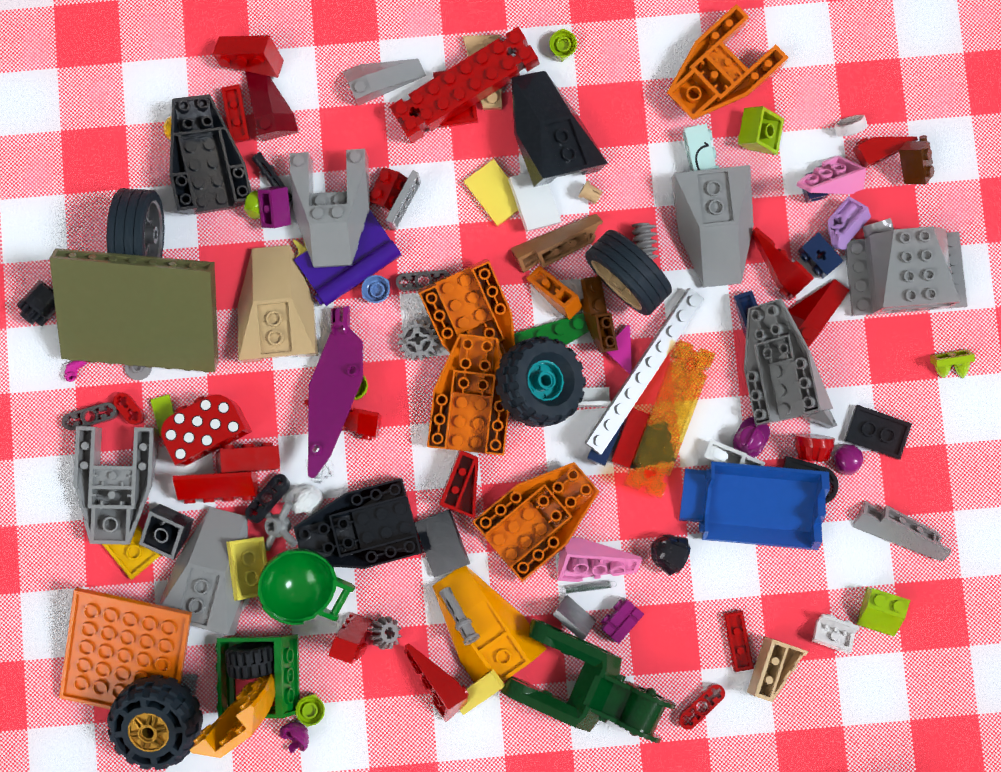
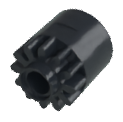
M39 280L17 303V306L21 309L19 314L31 325L36 322L38 325L43 326L56 312L53 289Z

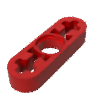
M716 683L709 685L680 713L678 722L681 727L686 730L693 729L724 699V688ZM713 688L716 690L720 689V696H714L710 699L711 701H713V704H710V702L706 698H704L705 695L710 697L713 694V692L711 691ZM699 701H705L707 704V709L704 712H699L696 709ZM693 708L694 712L698 714L699 717L696 718V716L694 715L690 719L692 723L690 725L688 723L684 725L683 722L685 720L683 719V717L685 715L687 717H690L693 714L690 710Z

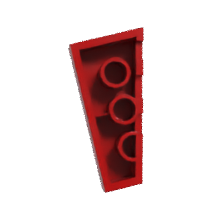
M351 612L346 622L343 623L342 628L336 634L328 656L350 664L355 660L358 661L367 649L368 644L365 641L373 620Z

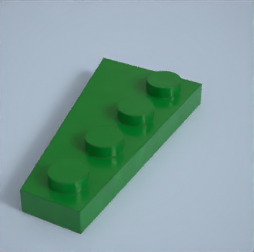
M581 313L574 315L570 320L564 318L515 333L514 337L515 344L529 338L547 336L550 339H558L567 345L588 333L589 330L584 314Z

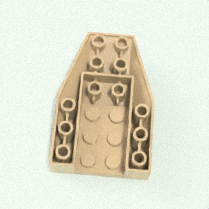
M290 245L252 248L238 302V360L242 363L262 361L261 359L298 356L299 358L318 356L314 299L301 269L294 261L296 257Z

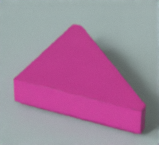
M627 325L616 336L618 350L606 353L630 374L632 372L630 326Z

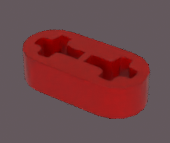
M123 392L116 394L113 404L124 419L133 425L141 424L144 420V413L129 394ZM121 397L127 398V400L125 401L128 405L127 408L122 404L119 405V403L121 402ZM130 410H132L134 413H139L137 415L138 420H131L132 414L130 413Z

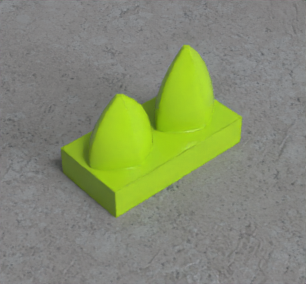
M968 349L930 355V362L935 366L937 373L942 378L948 375L951 366L954 365L957 374L964 379L969 371L970 362L975 361V354Z

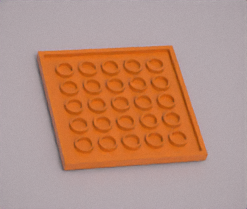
M76 587L73 591L59 699L111 710V706L120 692L138 678L163 675L165 679L169 677L177 679V683L181 685L192 612Z

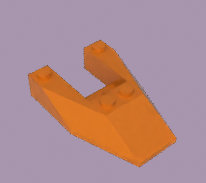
M737 4L695 41L667 91V94L692 120L747 97L779 71L789 58L775 44L748 69L725 46L747 24L749 16Z

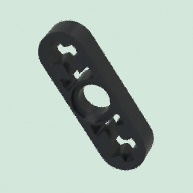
M283 474L275 475L245 510V516L252 523L261 522L290 488L288 478ZM271 494L272 499L264 503V497ZM254 511L258 512L256 516L252 514Z

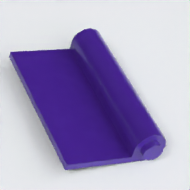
M371 210L367 214L352 266L314 268L308 251L294 259L316 291L317 295H315V298L320 305L325 304V306H328L362 283L366 278L374 275L402 256Z

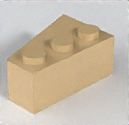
M765 636L747 693L773 702L786 684L787 678L792 671L796 670L797 664L809 651Z

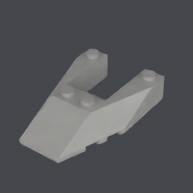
M365 149L346 150L347 191L313 193V160L309 152L290 153V179L294 215L314 268L352 266L359 239L365 226L364 223L370 211L369 157Z
M76 426L73 486L76 489L79 500L78 504L84 517L83 522L89 543L130 545L152 487L159 446V429L134 427L132 466H100L102 428Z

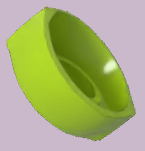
M560 29L551 36L549 46L552 53L563 62L575 52L577 39L570 31Z
M252 191L245 200L244 210L252 219H260L258 191Z
M316 693L303 697L296 705V717L306 727L318 724L324 717L325 707Z

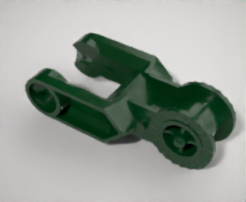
M532 618L529 637L558 649L563 654L571 655L584 661L583 667L568 701L514 676H511L504 683L505 686L501 689V693L574 728L591 732L599 720L604 723L609 720L620 728L629 731L632 736L643 737L658 744L661 742L662 738L654 732L665 707L674 710L676 703L657 694L654 688L646 689L630 681H625L626 676L620 674L622 658L585 640L582 641L578 637L550 624Z

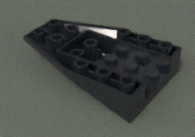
M546 71L511 78L514 135L534 187L549 184L557 177L581 172L582 175L595 173L608 164L585 125Z
M403 478L344 493L293 527L298 548L309 549L324 556L332 567L366 569L422 554Z

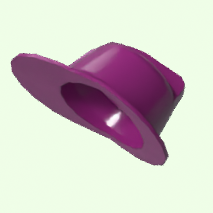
M754 417L745 419L734 436L733 448L753 458L757 457L769 439L770 428L768 424L755 426Z

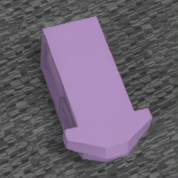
M850 196L844 200L828 219L831 244L836 249L845 250L850 240L871 218L868 207Z

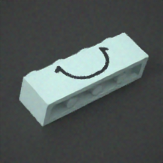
M707 124L684 128L682 135L690 171L718 169L719 165L715 164L716 150L711 145V140L713 139L712 131L708 129Z

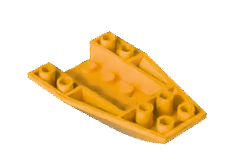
M464 566L454 570L432 586L460 662L474 682L493 669L504 682L547 649L543 643L529 637L530 624L526 618L469 567ZM446 587L451 588L466 618L471 619L473 629L480 635V638L474 643L464 645V639L461 633L456 630V623L439 594L442 589Z
M274 672L256 678L257 680L254 683L249 682L244 686L242 691L236 696L237 699L212 725L206 726L200 732L201 734L193 740L195 744L190 749V752L222 758L252 736L267 716L275 697Z

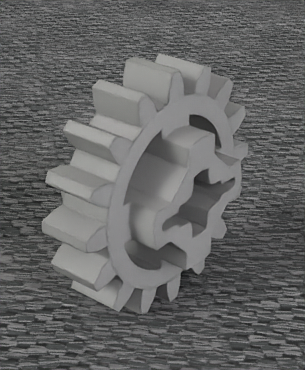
M414 319L413 325L407 322V328L401 327L403 334H398V337L402 340L398 341L397 344L403 345L400 351H406V358L412 355V361H415L416 357H419L420 361H422L423 356L429 359L428 353L435 354L433 347H438L439 345L435 342L439 337L433 335L436 332L435 328L430 329L431 323L424 325V320H421L420 324H418L416 319ZM420 328L426 330L430 335H424L420 331ZM411 330H413V333L411 334V336H410V337H406L407 334H408ZM417 336H420V338L423 339L420 341L419 345H417L416 342H413V340H416ZM430 343L429 347L423 351L424 346ZM407 346H413L416 352H412Z

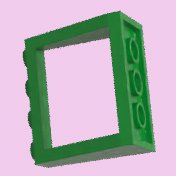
M298 634L217 638L215 648L217 652L216 671L218 675L216 685L218 692L216 707L218 718L236 700L235 679L228 676L225 651L235 644L244 642L274 643L275 706H271L265 718H286L296 715V705L300 700Z

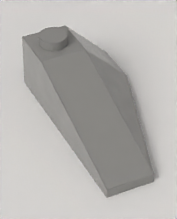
M418 58L360 64L343 72L358 106L426 76Z

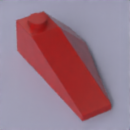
M836 279L788 310L808 347L816 339L850 291Z

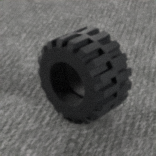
M244 642L236 644L225 651L227 673L231 678L254 679L274 672V644L272 642Z

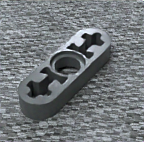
M445 270L403 273L396 278V285L402 292L417 291L425 287L418 283V279L421 276L428 277L429 283L427 285L432 283L431 275H434V279H439L440 275L447 277L450 274ZM412 277H415L416 287H413V283H408L407 287L399 284L403 281V278H406L407 281H413Z
M112 403L99 404L64 415L62 426L67 430L75 431L76 426L90 427L114 420L118 416L119 411ZM107 407L113 409V412L110 413V416L107 414H99V412L107 411ZM89 411L95 414V419L92 422H87L85 419ZM70 417L72 419H81L82 421L74 422L73 427L72 425H68Z

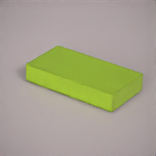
M170 395L150 399L160 436L164 421L175 413Z

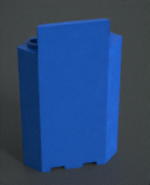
M711 461L709 469L706 468V470L685 469L679 521L699 522V533H702V540L818 550L822 544V523L826 517L825 498L830 490L829 472Z

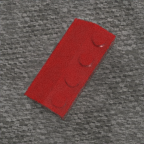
M254 472L173 476L177 499L184 500V504H193L199 499H203V503H213L215 499L222 498V502H232L234 498L242 497V501H252L253 497L259 494L258 473Z

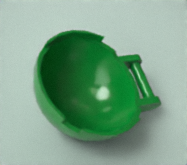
M301 548L285 550L274 556L262 569L258 582V596L264 611L271 618L288 625L304 624L305 621L314 619L317 615L337 621L339 618L338 613L348 595L355 589L352 583L336 577L334 568L324 556L315 551ZM336 586L342 588L343 590L332 610L327 609L326 607L333 599Z

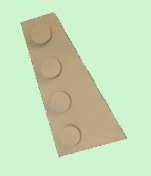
M500 35L463 36L468 57L496 39H500ZM501 89L481 100L483 110H502Z

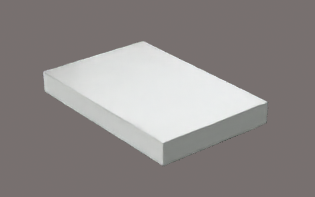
M529 173L509 177L508 181L525 232L562 222L549 184L534 187Z

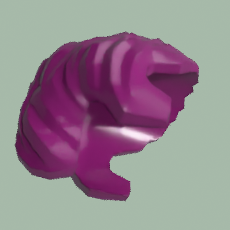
M291 722L280 728V737L292 740V744L289 745L290 753H295L298 748L304 752L308 748L309 735L308 729L304 724Z

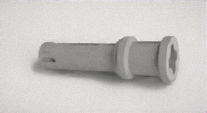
M446 587L442 589L439 594L456 623V630L461 633L464 639V645L474 643L480 638V635L473 629L471 619L466 618L451 588Z

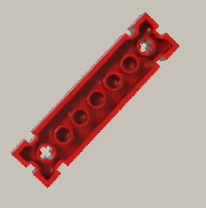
M519 26L506 33L507 39L501 42L499 38L409 93L410 99L404 102L401 98L389 106L411 143L422 138L424 130L428 128L430 131L435 130L443 123L512 82V77L520 76L519 72L524 68L528 72L540 65L536 53L531 45L528 46L527 39Z

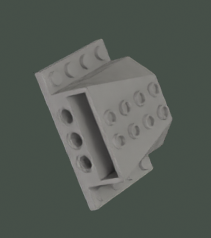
M933 226L894 229L869 235L865 239L850 240L847 244L845 256L852 316L968 307L959 232L947 233L946 229Z

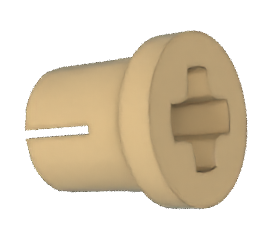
M587 180L578 197H583L596 204L603 191L591 185Z

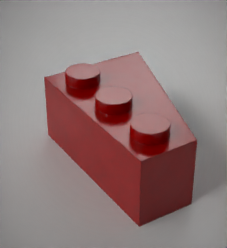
M270 35L219 36L213 52L221 67L275 78L279 77L284 62Z
M273 442L261 443V447H254V444H242V448H234V445L222 446L223 449L215 452L217 474L280 469L279 445L273 446Z
M458 450L438 501L439 505L475 519L479 457Z

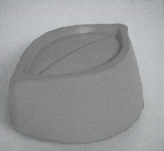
M891 218L863 226L862 229L864 237L867 238L872 234L894 230Z

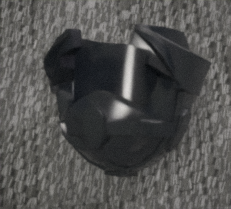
M670 534L658 537L650 545L652 561L668 576L674 573L677 574L682 570L691 549L687 538L676 537Z

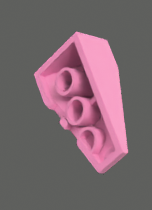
M838 155L823 161L820 168H814L812 174H807L797 182V186L810 193L854 194L864 189L866 168Z
M571 538L569 543L559 551L557 580L580 582L583 581V578L593 576L594 579H600V575L611 574L613 576L637 573L642 557L583 538Z

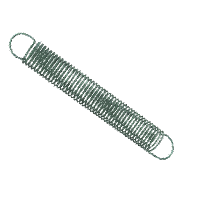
M588 584L573 585L571 587H579L589 590L566 589V593L562 594H568L569 592L601 590L605 588H611V586Z

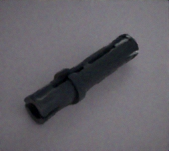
M261 152L251 158L261 171V176L265 177L271 186L279 185L286 187L274 171L273 165L267 162ZM288 190V197L290 203L292 201V194Z

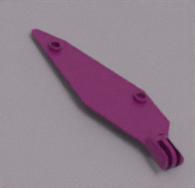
M349 306L337 307L336 309L331 308V332L309 383L308 476L310 478H315L331 457L363 380V341L350 329Z

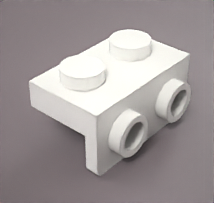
M822 614L816 620L812 642L850 654L855 634L859 631V626L854 625L851 621L837 619L831 614Z

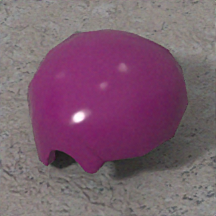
M844 444L838 447L833 456L835 469L843 475L857 473L863 464L861 450L851 444Z

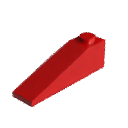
M756 227L752 231V237L776 286L780 289L779 293L784 298L791 300L814 277L797 260L792 262L785 250L776 249L774 241Z
M305 400L304 404L309 406V400ZM353 408V410L349 411L344 427L361 435V439L372 441L373 438H378L382 415L377 412Z
M408 643L405 645L407 658L418 675H422L421 680L425 690L431 691L433 697L431 701L445 722L449 721L467 704L468 691L463 685L460 686L457 680Z

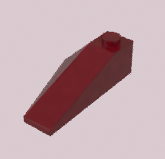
M245 71L255 123L262 142L299 133L295 115L271 77Z

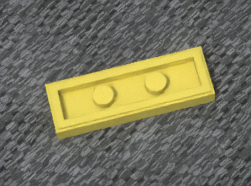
M494 669L466 688L469 696L467 704L460 710L463 715L505 686Z

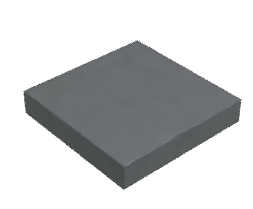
M568 595L563 598L553 613L554 617L582 641L587 637L596 622L589 613Z

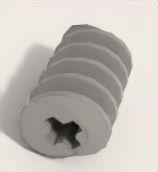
M650 223L633 224L632 227L635 229L632 230V234L636 235L633 238V242L637 243L636 245L652 260L658 258V255L653 254L658 248L652 247V244L657 243V240L651 239V237L657 235L655 232H651V229L656 228V225Z

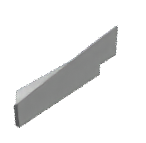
M865 501L853 523V527L941 562L951 554V549L943 546L940 542L942 537L937 531L888 505L881 511Z

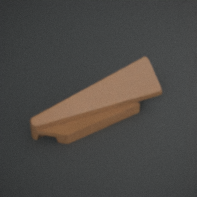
M593 214L511 248V251L523 273L538 263L544 268L593 243L596 237L594 233L598 225H602L603 221L597 214Z

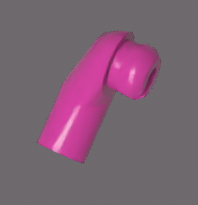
M77 360L69 362L64 372L66 381H75L79 368L87 365V361Z

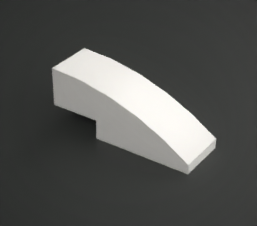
M712 439L704 455V458L713 462L765 465V462Z

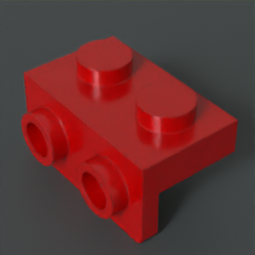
M383 167L369 196V203L390 211L408 178L398 171Z

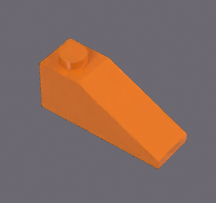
M538 266L526 278L568 320L583 308L578 295L541 266Z

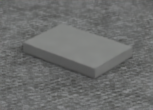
M414 170L409 175L386 218L388 228L396 231L421 184L419 173Z

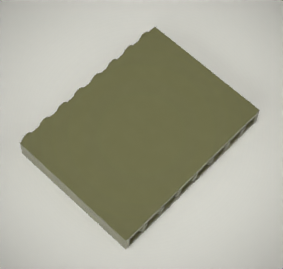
M55 248L50 256V267L61 359L88 361L91 363L124 364L128 366L136 365L148 368L193 370L205 373L216 371L219 363L215 262Z

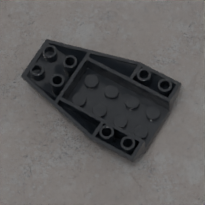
M210 94L172 99L169 177L177 212L195 215L233 209L245 204L247 196L252 192L245 162Z

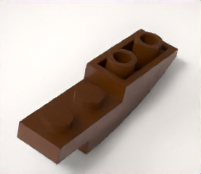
M601 277L580 279L584 296L583 299H580L583 307L582 310L595 346L600 353L618 350L612 313H607Z

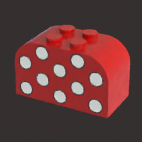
M217 394L207 397L201 396L193 401L194 404L188 407L184 405L177 408L176 413L164 421L161 428V437L175 466L186 467L222 448V446L228 445L252 432L241 408L235 401Z

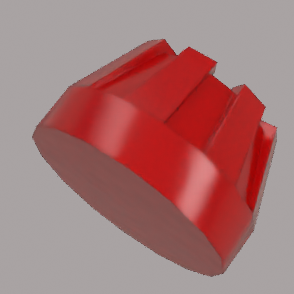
M817 434L795 435V446L800 460L811 462L812 460L816 462L828 461L834 448V437Z

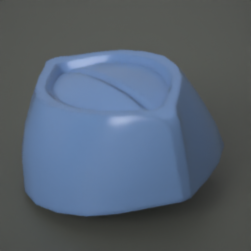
M372 275L366 278L361 288L363 300L371 303L384 301L390 292L389 280L379 275Z

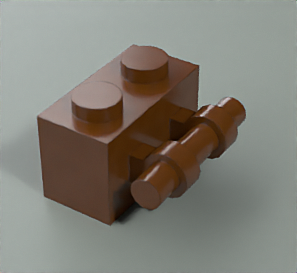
M926 135L920 136L919 141H906L899 149L904 184L926 185L934 176L932 150Z

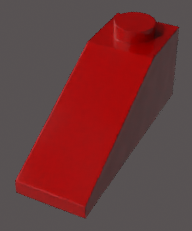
M917 136L873 137L868 140L866 137L857 142L853 152L861 166L867 169L898 153L906 141H918Z

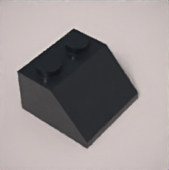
M159 504L149 511L139 545L174 560L189 536L194 519Z

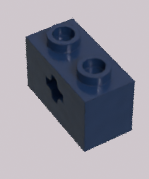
M819 232L798 250L800 258L805 263L808 262L813 267L812 271L818 277L821 276L822 279L844 261ZM821 254L822 258L818 260L816 257Z

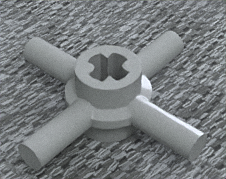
M287 500L280 514L273 515L269 512L265 518L267 520L264 527L269 535L265 541L266 551H270L275 539L283 537L291 547L297 545L298 542L289 533L291 522L287 515L293 505L291 501Z

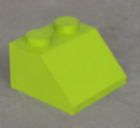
M764 106L744 108L738 145L747 150L778 155L784 118Z
M867 587L856 625L895 636L905 620L910 600Z

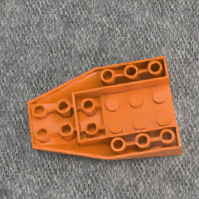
M487 258L417 290L441 344L449 353H451L459 334L498 338L502 356L509 351V348L515 345L512 311Z
M467 334L458 335L433 389L427 447L504 456L509 411H505L500 403L502 401L501 397L497 395L495 388L498 386V380L495 379L496 370L500 368L499 361L502 358L498 338Z
M573 462L517 484L472 522L522 584H524L569 543L600 491L577 464Z

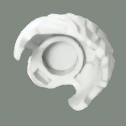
M300 486L293 490L294 500L291 511L295 514L304 512L309 517L322 506L323 496L316 486Z

